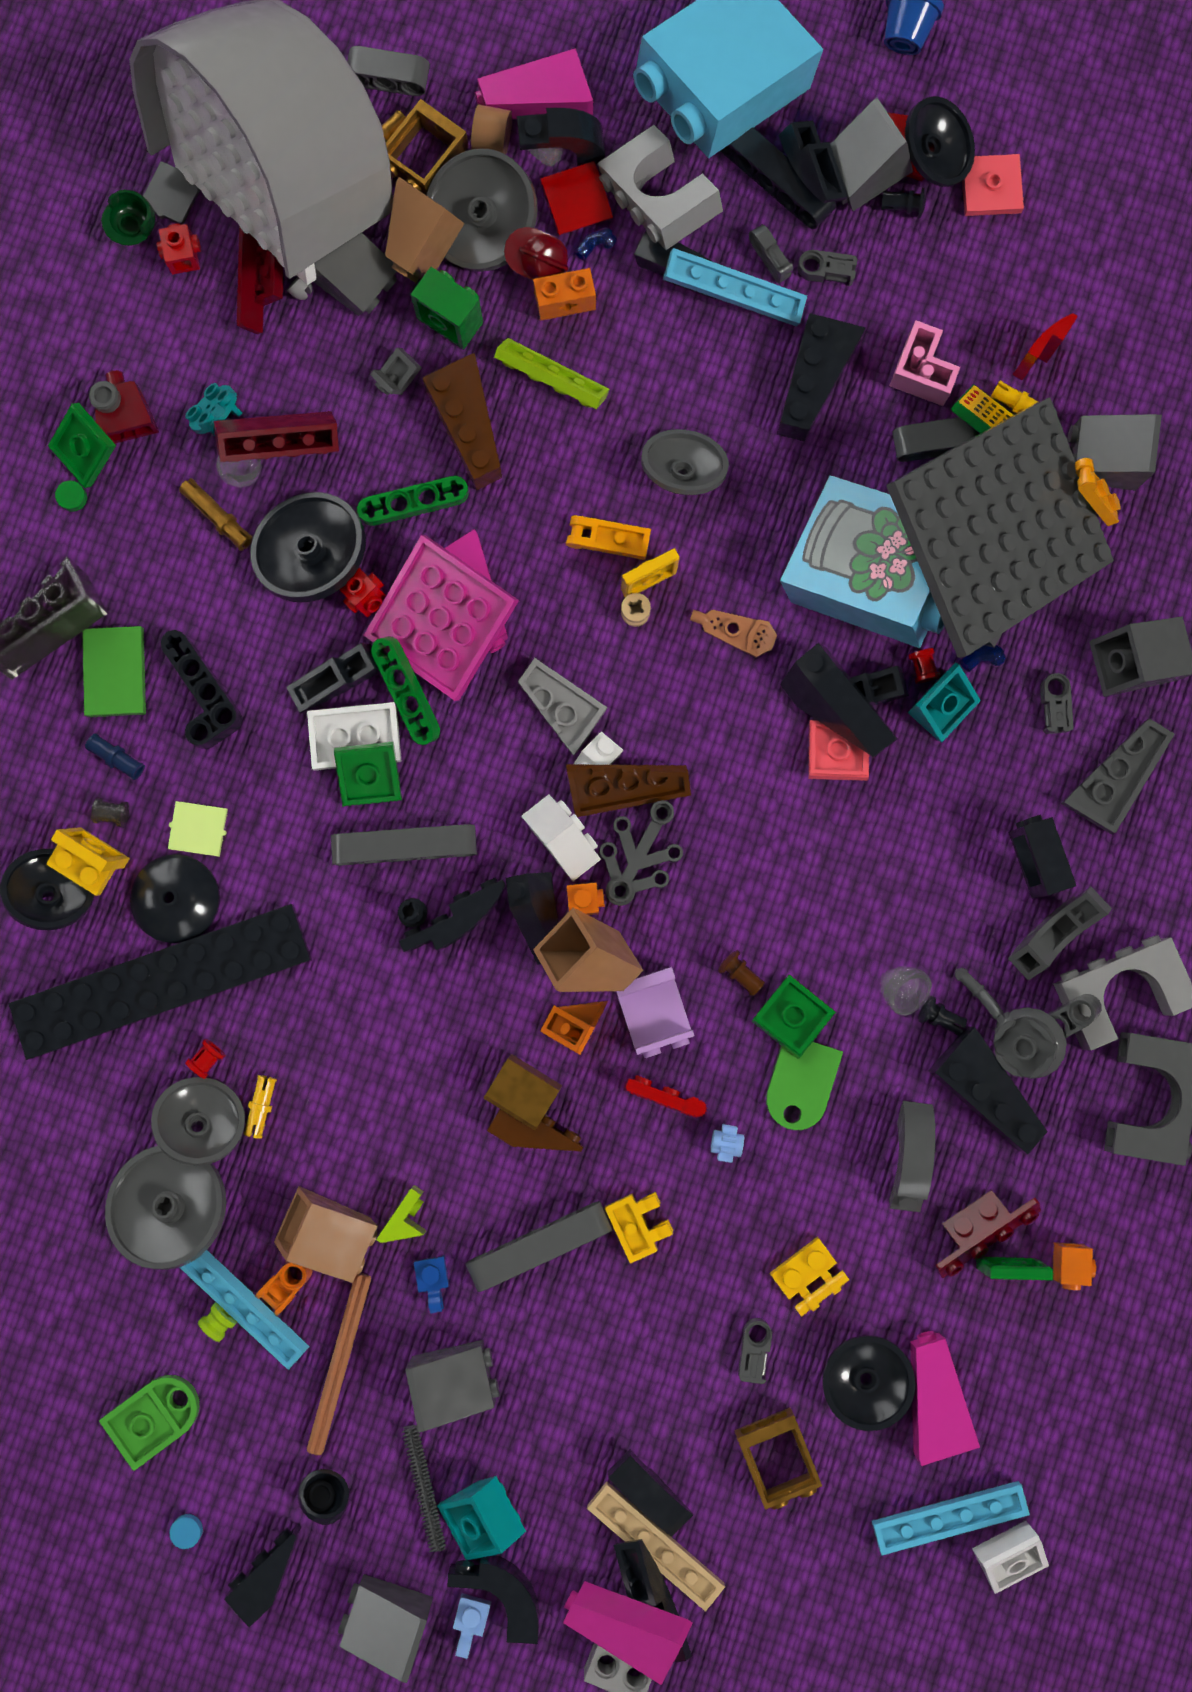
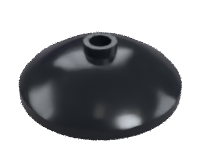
M932 96L918 102L911 109L905 126V140L908 144L911 162L916 170L932 184L941 187L953 186L967 177L974 163L975 143L969 122L954 103L943 97Z
M38 849L21 855L7 867L1 879L0 895L4 908L14 920L29 928L57 930L72 925L87 913L94 900V894L46 865L54 849ZM49 896L52 897L53 900L45 901L43 900V898Z
M177 854L162 856L148 863L135 878L130 894L131 911L139 927L152 938L167 943H181L203 934L215 920L220 905L219 886L208 867L192 857ZM169 892L174 894V900L171 903H167L165 899Z
M862 1335L846 1340L831 1353L823 1370L822 1387L828 1406L839 1420L858 1430L877 1431L892 1426L906 1414L914 1398L915 1376L910 1361L894 1343L882 1337ZM868 1373L870 1374L869 1381L861 1382V1375Z

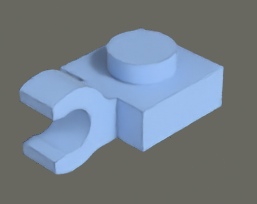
M461 1594L453 1629L461 1631L455 1656L467 1659L473 1634L483 1637L491 1601Z

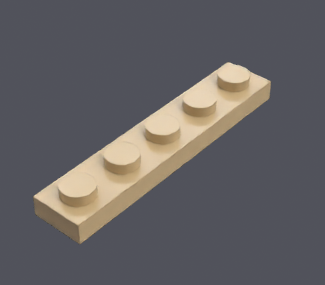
M606 1481L587 1505V1509L623 1541L642 1539L657 1564L660 1573L705 1612L725 1588V1584L721 1579L651 1521L609 1482Z

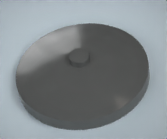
M473 149L456 155L436 173L426 195L465 223L445 258L466 270L477 272L491 271L508 264L505 259L504 248L509 235L518 228H535L538 212L537 198L529 176L512 158L496 150Z
M158 1146L151 1147L131 1158L120 1169L110 1186L105 1206L108 1234L117 1250L136 1265L157 1270L182 1267L200 1257L218 1236L226 1213V1192L223 1180L212 1163L200 1166L182 1164L168 1157Z

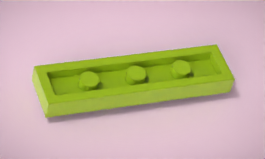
M507 338L497 347L494 358L502 361L506 367L518 369L526 373L530 379L543 382L553 387L556 392L577 399L585 407L597 409L605 401L610 390L510 338Z

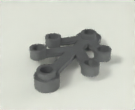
M661 800L653 804L650 811L652 820L636 849L630 832V820L624 816L615 819L613 828L619 834L628 863L624 873L621 874L615 858L617 848L613 843H603L599 850L601 858L606 862L611 879L606 886V896L612 904L617 906L627 905L633 900L636 892L653 887L664 888L669 883V875L664 870H657L651 877L633 881L638 870L667 861L678 862L683 856V849L677 844H671L665 850L647 855L662 825L668 824L673 819L674 808L669 802ZM660 808L667 811L668 815L664 819H660L656 815V811ZM620 820H624L628 824L627 829L624 831H620L616 826ZM606 846H611L614 849V854L610 857H606L603 854L602 850ZM671 848L679 850L680 855L678 858L673 859L669 856L668 852ZM657 874H663L666 877L664 884L659 885L655 882ZM617 886L625 887L626 894L619 897L615 894Z

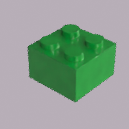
M430 267L410 294L417 319L463 350L483 324L478 294L468 286L463 288L455 283L454 278L444 270L439 272Z

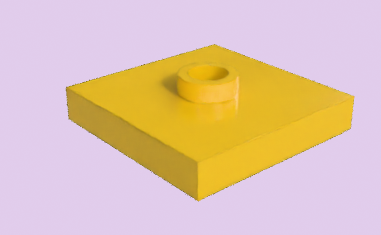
M673 548L654 559L645 561L637 568L623 574L621 591L626 598L627 595L632 593H640L675 575L680 558L676 549Z

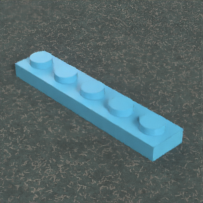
M675 248L670 251L663 280L793 326L800 324L807 295Z
M208 1250L196 1260L179 1267L288 1370L310 1347L278 1316H275L274 1312L260 1299H257Z
M1019 1481L872 1520V1525L881 1555H886L1029 1516L1030 1514L1022 1485Z

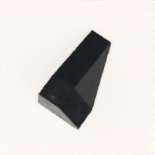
M817 643L793 664L780 684L799 709L874 758L898 739L828 648L820 643Z

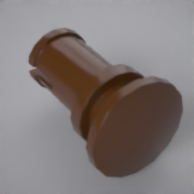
M736 950L723 960L718 972L722 974L726 971L728 978L731 980L735 979L751 996L755 995L765 982L746 966L747 962L744 959H738L740 951Z

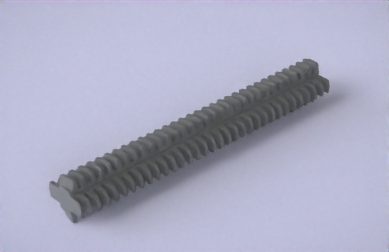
M417 1425L405 1426L402 1433H405L403 1437L406 1436L404 1441L407 1440L404 1445L408 1444L405 1448H409L406 1452H410L407 1456H411L408 1460H412L409 1462V1464L412 1463L410 1467H413L410 1471H414L411 1474L415 1475L412 1479L416 1478L413 1483L417 1482L414 1487L418 1486L415 1491L419 1490L416 1494H419L417 1498H420L418 1502L421 1501L419 1504L421 1506L419 1508L421 1510L420 1514L424 1513L421 1517H425L422 1521H426L423 1525H426L424 1527L426 1529L425 1533H427L426 1540H430L427 1544H431L428 1547L431 1548L429 1552L443 1551L446 1549V1544L444 1543L443 1532H441L442 1528H440L442 1525L439 1524L441 1521L439 1520L438 1509H436L437 1506L433 1497L435 1496L433 1494L434 1491L431 1490L433 1487L430 1486L432 1483L429 1482L431 1479L429 1478L428 1467H426L427 1463H425L426 1460L424 1459L426 1458L424 1456L425 1452L421 1448L423 1445L421 1444L420 1433H418Z

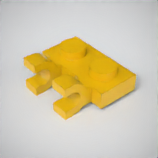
M656 1192L645 1196L637 1202L633 1194H630L605 1206L607 1215L630 1264L657 1252L658 1248L655 1242L673 1235V1228L669 1219L649 1229L642 1215L660 1207L661 1202Z

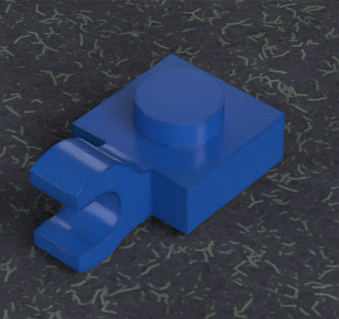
M445 1255L414 1261L418 1293L428 1291L430 1314L442 1312L444 1303L441 1289L450 1286Z

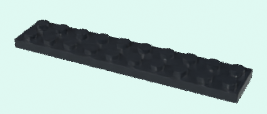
M293 904L8 1004L26 1060H31L312 961L295 907Z

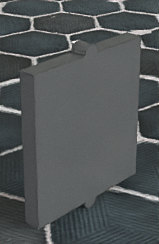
M161 161L143 197L148 200L154 209V213L160 219L166 218L183 225L200 189L195 184L191 185L178 168Z

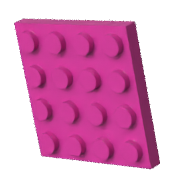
M421 535L364 636L373 643L377 639L387 636L396 638L401 644L413 671L454 701H459L519 600L428 536ZM386 646L384 649L387 653L390 651L389 646Z

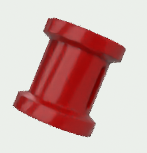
M934 648L923 649L908 655L909 660L913 661L916 671V684L929 682L941 677V673L937 671L933 658Z
M204 1039L200 1050L192 1059L188 1058L185 1062L190 1070L203 1079H206L209 1075L208 1071L214 1064L226 1056L216 1044L208 1039Z

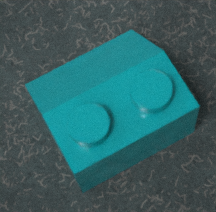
M497 1476L478 1480L437 1505L466 1560L502 1554L526 1532L521 1523L520 1515L513 1508L506 1495V1490L503 1484L499 1482Z

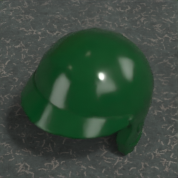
M119 190L113 193L108 198L109 204L101 218L102 227L106 235L112 241L128 246L147 240L155 227L156 220L151 204L135 191Z

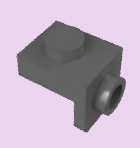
M397 347L381 370H373L370 375L377 381L375 385L387 395H402L422 367L403 348Z

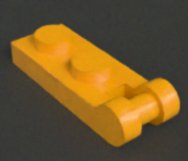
M1082 458L1075 462V471L1079 477L1077 481L1079 492L1107 526L1118 523L1117 510H1120L1121 506L1115 493L1111 494L1105 479H1099L1095 474L1092 459Z
M578 515L571 516L569 525L572 529L571 534L567 536L566 546L574 549L583 548L646 560L651 529ZM583 529L591 530L590 538L582 537Z

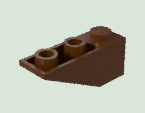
M500 1109L487 1130L512 1147L580 1152L584 1148V1145L579 1142L581 1137L567 1128L562 1132L554 1127L556 1121L547 1115H544L536 1130H533Z

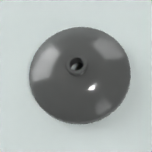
M667 430L654 435L644 445L641 455L642 468L650 480L664 490L679 495H699L716 489L725 480L729 467L727 455L717 442L706 435L690 430Z
M201 1077L184 1079L168 1087L155 1103L151 1118L152 1134L158 1147L171 1159L193 1166L211 1164L226 1157L239 1143L245 1125L244 1109L235 1092L222 1082ZM200 1125L203 1129L200 1132H195L192 1130V1126Z

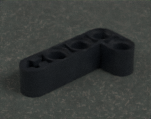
M171 630L166 632L161 639V648L204 710L202 714L187 724L185 736L190 743L198 748H212L241 727L242 715L193 642L180 631ZM178 641L180 642V643H179L180 648H181V649L183 650V652L186 653L187 655L182 656L180 653H178V652L175 650V649H176V646H175V643H176V642H178ZM193 664H199V672L194 676H189V667ZM215 687V696L210 700H205V691L208 688ZM226 711H231V721L227 724H221V715ZM206 727L208 730L207 737L202 741H197V731Z

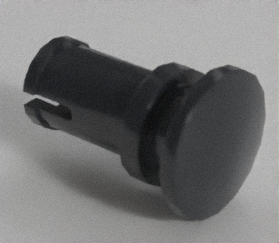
M922 188L921 194L914 193V190H910L909 193L883 191L881 210L907 211V214L910 215L911 212H919L918 218H921L926 204L925 188Z
M406 899L399 906V920L407 927H418L427 918V907L419 899Z
M932 995L924 1001L918 1014V1022L924 1023L928 1020L929 1024L933 1026L939 1025L957 1036L963 1032L958 1025L965 1028L967 1024L966 1018L945 1009V1005L942 1003L936 1004V997Z

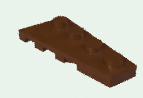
M566 764L574 812L577 817L654 803L661 800L665 801L691 796L689 774L686 765Z

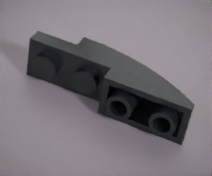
M496 878L480 884L482 890L470 894L469 890L454 896V903L449 904L453 916L449 918L447 914L431 920L433 925L431 927L421 930L419 926L405 932V939L399 941L403 952L408 953L430 942H433L435 949L440 951L467 935L483 921L498 903L507 888L505 881L501 880L498 882Z

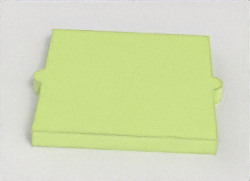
M176 801L173 820L169 823L171 832L168 849L220 857L223 836L227 834L224 829L228 809Z

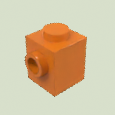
M597 883L567 885L569 911L575 908L587 915L599 914V907H605L603 889H597Z
M1054 1242L1053 1280L1062 1284V1288L1068 1290H1081V1285L1092 1286V1278L1096 1275V1262L1092 1259L1093 1249L1085 1244Z

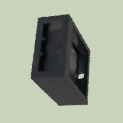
M1037 815L1015 823L1017 829L1008 833L1031 899L1076 887L1077 885L1053 817L1043 820L1041 815Z

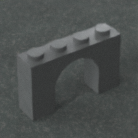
M1121 1032L1117 1062L1145 1066L1161 1073L1170 1086L1172 1099L1167 1114L1153 1125L1135 1126L1108 1121L1104 1151L1186 1166V1160L1190 1158L1192 1152V1145L1189 1141L1192 1129V1043Z

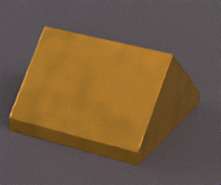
M511 1054L485 1094L484 1099L531 1129L536 1130L562 1085Z

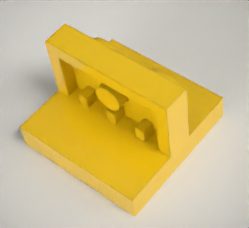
M78 827L57 829L51 840L57 846L46 865L95 896H98L103 892L114 871L125 868L130 858L85 829Z

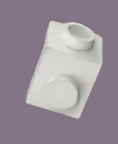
M601 731L581 751L574 764L612 765L621 755L623 749Z

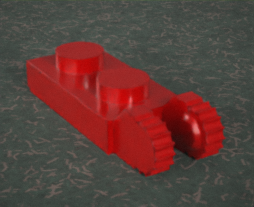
M637 1075L634 1080L630 1078L626 1080L624 1091L696 1118L703 1117L705 1112H707V1104L696 1097L688 1099L679 1098L681 1092L666 1086L663 1087L662 1091L651 1087V1080Z

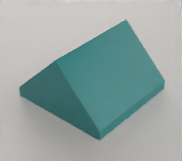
M955 662L907 713L942 743L981 700L960 664Z

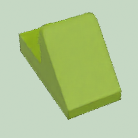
M416 1185L409 1190L376 1239L377 1241L384 1243L425 1234L426 1230L407 1217L409 1214L414 1217L424 1203L420 1199L424 1192Z

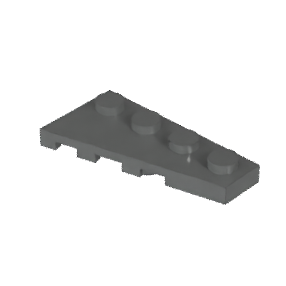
M1150 718L1145 720L1061 804L1111 835L1115 834L1175 734Z

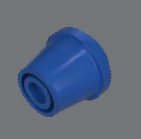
M886 0L888 14L884 44L892 51L900 54H919L935 21L941 18L944 9L943 1Z

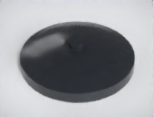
M322 492L299 494L286 499L274 507L257 527L250 551L252 567L257 578L273 595L291 602L317 601L337 592L355 575L364 557L366 535L363 524L356 512L341 498Z

